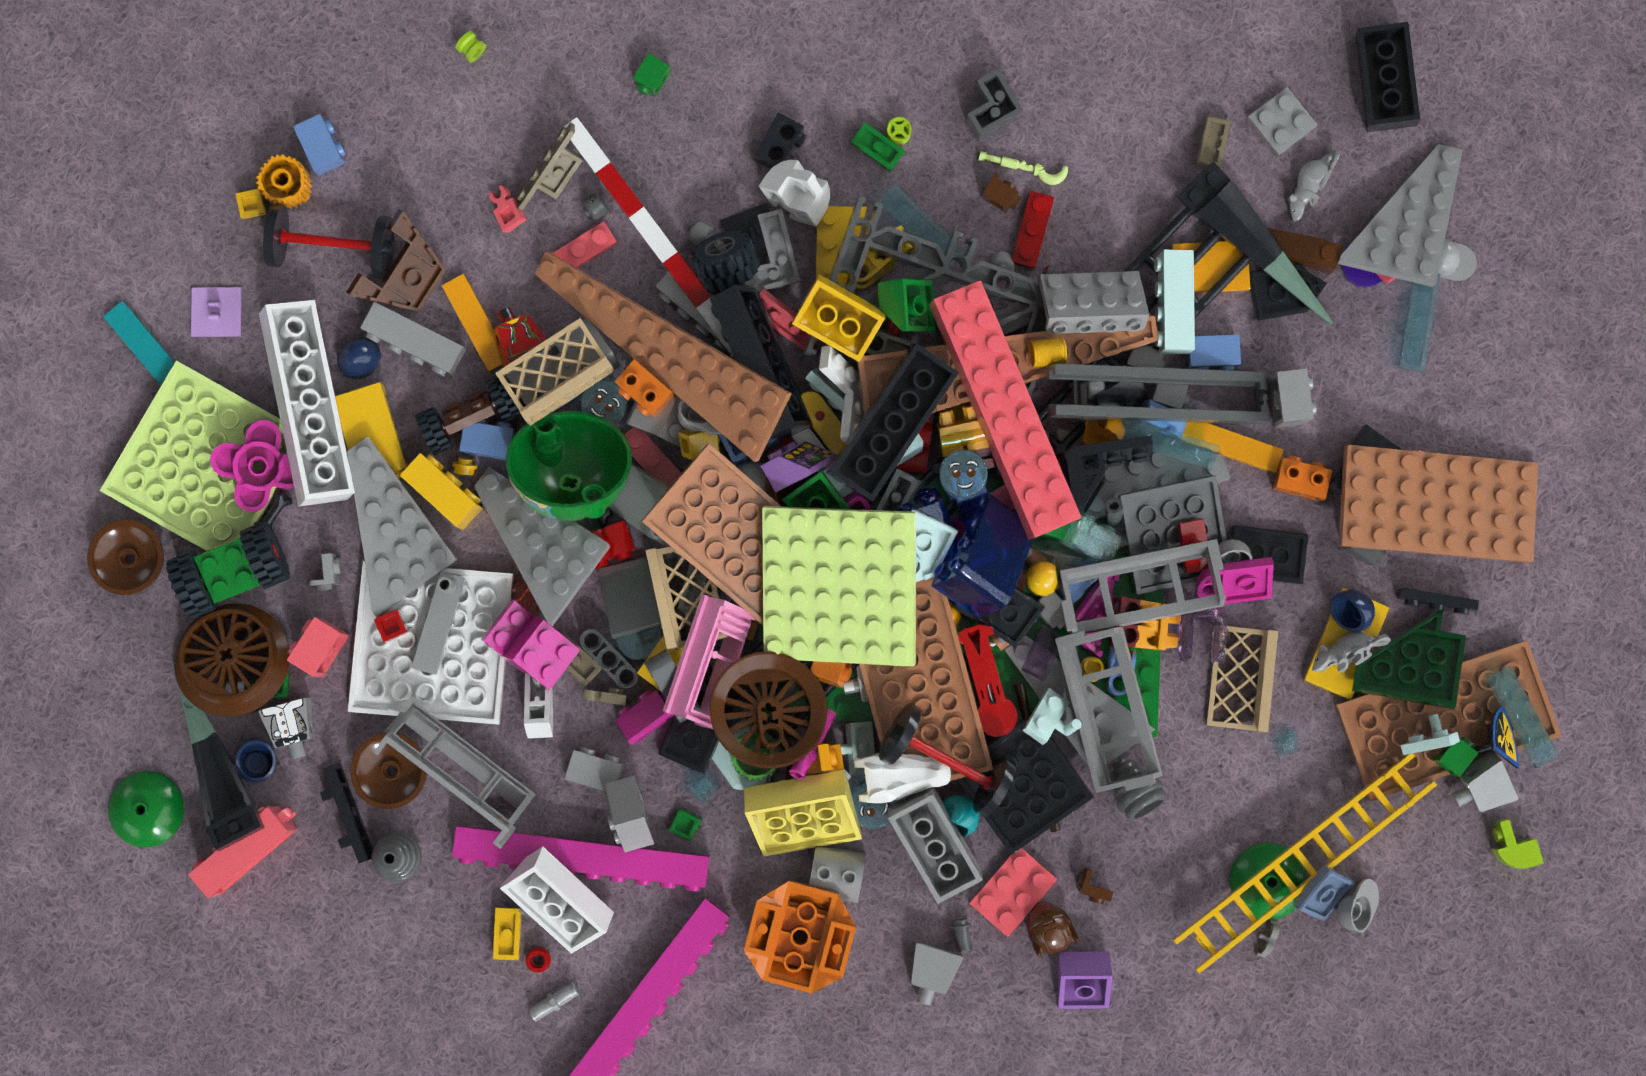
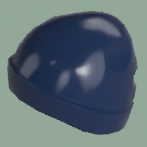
M367 338L352 339L339 351L337 358L338 367L348 378L364 379L373 374L381 362V352L377 344Z
M1354 589L1342 591L1333 596L1330 601V611L1334 621L1341 628L1348 631H1365L1370 627L1375 617L1373 601L1361 591Z
M250 739L244 742L236 753L235 766L245 781L251 783L264 782L273 775L276 769L277 756L275 749L264 740Z

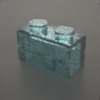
M1081 513V519L1066 524V529L1063 530L1059 539L1060 543L1097 563L1114 559L1115 551L1118 550L1122 538L1114 534L1115 529L1106 524H1101L1100 526L1094 523L1096 518L1086 513Z

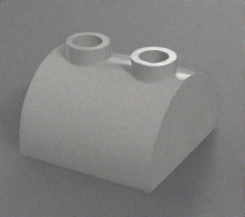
M816 846L809 885L837 892L842 901L858 903L866 853L829 846Z

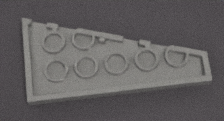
M1026 635L1016 648L1010 645L1004 650L1039 700L1045 690L1048 688L1052 689L1070 702L1060 720L1068 724L1076 719L1062 663L1059 659ZM1085 683L1102 745L1138 736L1132 712L1092 683ZM1150 726V730L1153 732L1155 729ZM1078 729L1066 737L1089 768L1081 734ZM1133 745L1104 752L1107 764Z

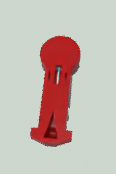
M975 624L965 627L957 633L960 644L963 643L967 662L971 670L970 673L979 701L977 710L982 729L990 736H1004L1015 727L1017 711L1012 701L1004 696L988 636L994 634L992 626Z

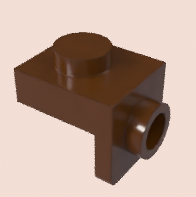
M1085 868L1084 873L1079 872L1076 887H1080L1079 893L1088 895L1091 902L1104 904V900L1111 902L1113 891L1089 884L1092 874L1091 869Z

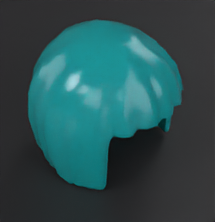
M954 795L943 801V804L951 816L950 821L955 823L962 837H965L975 832L978 827L979 814L974 812V802L971 799L962 795Z

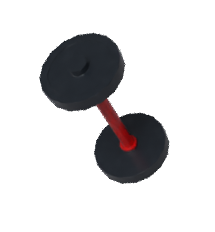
M273 204L268 210L263 233L265 263L268 267L278 268L282 266L288 242L371 251L373 276L383 279L392 265L395 234L387 229L392 218L390 216L378 217L372 241L289 232L287 208L284 205Z
M912 703L907 704L889 727L880 748L879 759L888 765H892L900 758L908 745L914 747L979 783L980 786L975 795L973 810L982 817H988L1000 805L1010 788L1016 771L1015 761L1007 756H1001L993 763V770L987 771L986 775L978 772L915 737L914 734L917 730L922 711Z

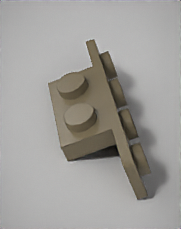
M570 122L567 128L562 127L556 136L557 143L553 148L549 147L542 158L544 162L540 168L537 166L534 168L529 177L530 183L527 187L523 186L518 192L516 199L519 203V210L523 211L537 189L557 199L583 161L581 155L566 147L575 133V124Z

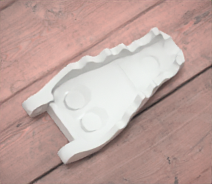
M879 753L853 759L855 768L864 767L867 792L858 794L859 802H893L931 787L946 785L951 779L950 767L932 757L902 754L892 765L882 762L879 759Z

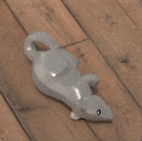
M1332 150L1320 160L1310 161L1300 169L1294 194L1287 198L1293 222H1297L1302 218L1305 205L1310 202L1311 207H1314L1318 202L1320 196L1316 193L1318 190L1322 191L1340 156L1338 151Z
M1347 632L1334 645L1328 648L1325 645L1319 647V653L1314 660L1312 671L1321 672L1332 665H1338L1337 669L1342 673L1348 668V663L1354 662L1355 665H1359L1371 657V647L1385 646L1391 640L1387 634L1373 637L1364 632Z

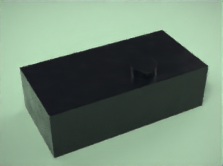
M1401 22L1358 28L1355 37L1367 132L1417 126L1420 121L1409 23Z

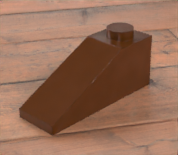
M1267 227L1268 231L1273 233V238L1290 262L1328 275L1336 269L1343 248L1342 245L1313 236Z

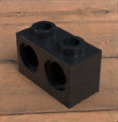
M778 112L755 153V161L772 169V167L780 162L794 160L795 157L792 154L795 148L800 149L806 139L804 125ZM790 129L795 134L792 138L785 139L781 136L782 131ZM773 151H780L783 154L779 160H772L769 155Z

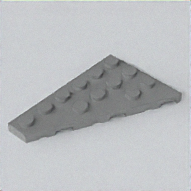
M1438 144L1341 254L1338 264L1434 287L1437 281L1463 150Z
M1058 430L1055 434L1061 442L1071 431ZM1083 434L1063 454L1065 463L1067 456L1075 446L1084 445ZM1153 444L1152 457H1149L1145 462L1133 463L1132 460L1122 461L1123 464L1113 467L1104 464L1105 484L1084 517L1090 523L1104 519L1105 502L1111 498H1118L1117 495L1210 475H1215L1217 483L1229 480L1230 475L1222 454Z
M366 437L349 449L347 454L355 491L354 498L373 614L378 617L458 559L372 440Z
M488 467L474 488L546 621L553 626L606 554L610 545L574 521L555 520L535 512L516 493L509 479Z

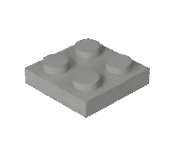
M1288 87L1247 118L1277 157L1318 126Z

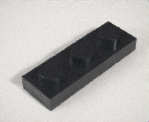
M1409 588L1398 589L1397 599L1404 600V605L1419 607V603L1429 604L1428 609L1444 611V607L1453 608V613L1460 615H1469V611H1477L1479 600Z

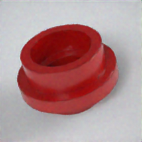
M535 947L527 953L525 962L529 970L541 973L549 968L551 955L545 948ZM536 955H541L543 957L542 964H536L534 962V957Z

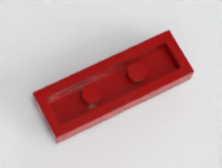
M1030 191L1012 257L1014 264L1031 269L1036 268L1054 201L1053 196Z

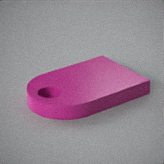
M1272 557L1223 563L1224 569L1219 570L1225 595L1224 605L1272 598L1274 568ZM1209 568L1202 571L1196 579L1195 586L1199 598L1215 595L1213 586L1205 587L1213 585Z

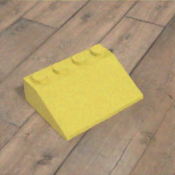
M844 770L830 771L812 776L808 775L803 780H781L744 788L745 815L763 857L862 839L850 786Z

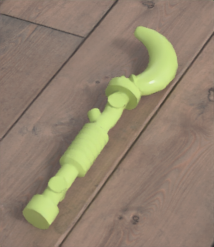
M981 151L979 161L985 162L986 160L999 163L1003 167L1015 170L1019 168L1034 172L1035 176L1038 175L1048 185L1061 183L1068 173L1067 166H1063L1062 170L1057 174H1048L1043 169L1044 167L1039 165L1040 163H1036L1035 166L1026 165L1025 160L1019 162V160L1004 156L1000 158L988 155L984 151Z

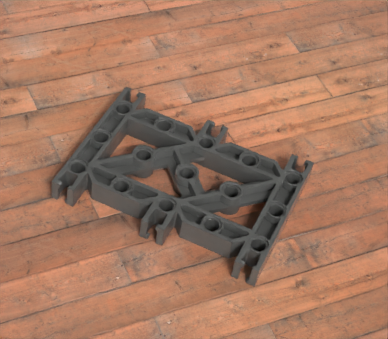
M859 196L856 199L829 277L830 281L854 293L869 250L919 268L899 279L932 281L934 299L943 296L940 287L954 281L968 286L981 280L987 294L1012 302V304L994 312L1004 335L1023 326L1021 334L1046 331L1047 319L1039 284L1036 286L1032 278L985 261L970 265L979 239L975 237L965 239L964 243L968 244V247L963 256L962 254L955 253L954 250L957 239L963 238L964 234L955 230L950 234L943 254L939 244L893 227L886 226L876 231L875 229L884 204L874 201L872 208L874 212L870 221L859 217L861 207L865 206L867 198ZM857 225L864 227L866 231L865 237L856 236L854 227ZM903 243L911 244L913 247L912 255L903 253L901 248ZM950 260H956L959 263V272L951 271L949 268ZM1048 265L1043 269L1042 274H1053L1056 267ZM1062 271L1061 274H1068L1070 272ZM839 273L848 275V285L844 286L838 282L837 276ZM998 277L1006 280L1007 286L1004 290L998 288L996 284ZM878 289L860 297L879 308ZM936 320V332H933L936 341L922 346L923 348L946 345ZM878 330L874 338L880 341V349L874 351L868 347L864 356L908 350L915 343ZM809 335L803 354L808 356L816 354V350L812 349L817 339L816 337ZM1036 380L1025 383L1030 397Z

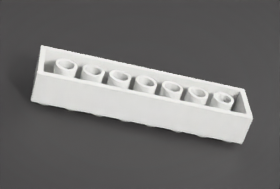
M315 300L265 305L259 313L298 507L348 500L355 491Z

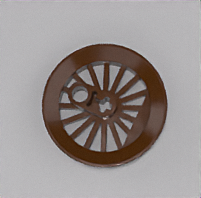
M246 604L218 606L217 609L196 618L180 638L174 659L175 676L179 688L194 706L212 715L233 717L255 711L273 698L286 678L289 668V661H287L289 657L288 640L279 623L271 615L257 607ZM232 617L229 633L227 634L224 618ZM240 618L247 619L245 623L239 622ZM215 621L218 622L221 641L210 627V624ZM254 623H256L261 628L254 631L252 629V626L254 625ZM205 628L218 647L197 635ZM248 631L246 639L239 641L240 634ZM266 635L268 642L256 645L258 639ZM195 640L212 651L190 648ZM269 649L268 658L249 656V654ZM189 655L209 657L188 663ZM228 655L233 656L231 660L226 659ZM244 662L267 665L264 672L261 673ZM205 667L199 673H195L192 671L194 669ZM241 667L256 675L259 679L252 685L241 670ZM235 671L248 688L239 693ZM228 675H229V680H230V685H231L232 694H231L230 692H228V691L225 690V689H226V684H227Z
M758 652L739 658L722 672L711 693L710 719L716 737L732 756L751 766L780 768L791 765L812 751L825 729L827 703L820 682L804 664L785 654ZM787 682V684L783 687L779 694L774 698L777 684ZM766 684H772L769 696L767 695ZM792 684L796 685L800 692L779 702ZM755 685H760L761 695ZM740 686H748L753 697L740 688ZM729 690H733L748 703L728 698ZM801 697H804L807 706L783 708ZM726 704L746 711L725 713L724 707ZM765 707H767L769 712L772 711L769 719H767V713L762 712ZM808 712V721L784 714ZM749 718L731 729L728 728L726 720ZM754 723L740 742L732 735ZM786 723L806 728L803 737ZM757 729L758 736L752 751L743 745ZM783 731L798 743L790 748L783 736ZM764 733H774L776 742H768L764 737ZM780 744L784 751L775 753L774 749ZM760 747L768 751L769 754L758 753Z

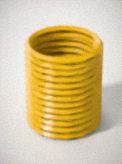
M1062 337L1031 340L1029 342V359L1033 368L1046 367L1052 364H1066L1067 347Z

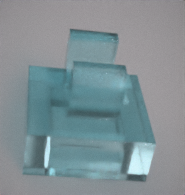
M707 772L705 775L699 773L685 786L702 805L721 788Z

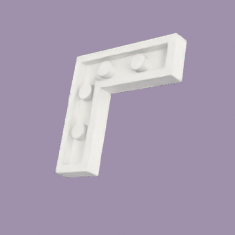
M829 345L821 348L819 370L845 393L840 439L846 443L865 415L859 373Z

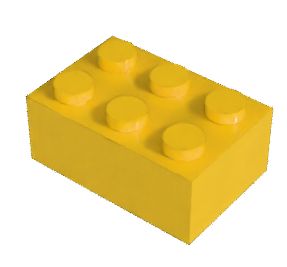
M420 453L400 476L454 526L464 530L482 511L483 508L479 505L481 499L468 488L465 490L461 489L460 487L463 483L449 471L444 473L442 471L444 466L430 454L426 457Z

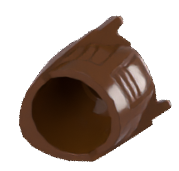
M1039 902L1033 907L1029 915L1027 931L1038 958L1042 957V953L1050 955L1059 953L1068 948L1072 941L1080 942L1072 921L1059 907L1048 902Z

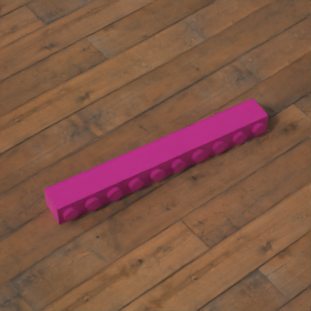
M456 826L452 857L459 858V863L474 864V860L484 861V866L499 867V863L509 864V869L515 870L527 856L544 847L573 875L575 872L585 873L584 878L599 879L600 875L610 876L609 881L625 882V878L635 879V884L650 885V881L660 882V887L675 888V884L685 885V890L700 892L701 887L705 888L707 885L710 856L649 848H639L624 852L622 845L516 832L512 833L500 849L493 844V841L501 832L500 830Z
M707 897L704 899L569 1076H615L621 1068L617 1063L623 1056L628 1059L637 1047L633 1044L637 1037L640 1035L644 1038L651 1029L652 1025L649 1022L653 1016L660 1017L667 1008L666 999L670 994L674 997L683 987V984L680 982L686 974L691 976L700 965L696 962L701 954L706 956L715 945L712 942L715 935L718 933L722 936L729 927L730 923L727 920L730 915Z

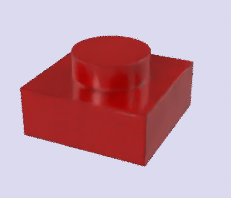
M398 609L374 619L384 643L409 633Z

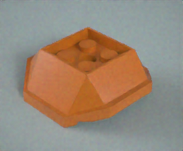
M788 880L757 899L744 952L763 981L812 994L843 978L856 931V924L839 893ZM797 930H804L808 938L803 942L795 940L793 934Z

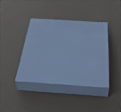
M1324 865L1294 901L1293 905L1298 910L1325 921L1354 886L1355 881L1351 877Z

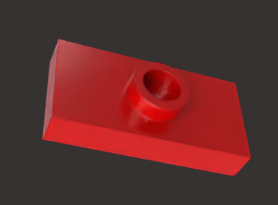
M1200 518L1177 523L1180 546L1207 541L1204 519ZM1206 557L1184 561V572L1192 573L1207 569Z

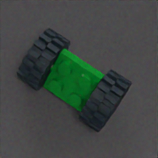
M266 521L241 530L240 538L197 555L190 551L167 560L166 571L169 574L168 579L172 584L171 588L174 590L175 597L179 600L181 608H184V612L189 618L193 619L217 609L218 602L259 585L267 589L290 579L289 566L286 563L282 547L278 542L277 536L274 535L273 529L270 528Z

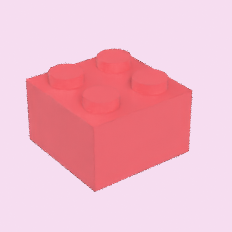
M314 617L313 620L309 619L303 626L301 632L304 634L300 640L295 641L289 648L287 661L313 677L323 678L350 635L327 620Z

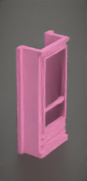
M701 595L663 708L664 712L689 719L699 726L713 729L709 707L714 685L722 672L740 658L752 620L755 621V618L743 608L726 600ZM720 632L727 635L728 638L723 639L718 654L713 649ZM710 658H717L700 707L702 711H695L693 709Z

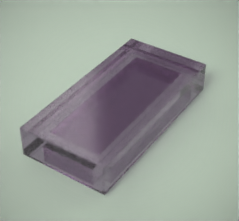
M1042 625L1038 630L1021 670L1041 681H1045L1058 654L1055 638L1063 637L1064 635Z

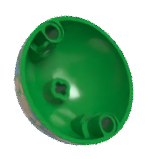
M579 411L550 413L531 426L526 424L515 434L506 453V467L510 482L516 493L535 512L560 521H578L585 517H601L623 491L628 481L632 464V452L625 435L611 422L597 415Z

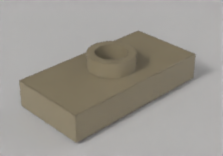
M1206 116L1195 165L1206 167L1214 161L1221 168L1231 124L1230 120Z

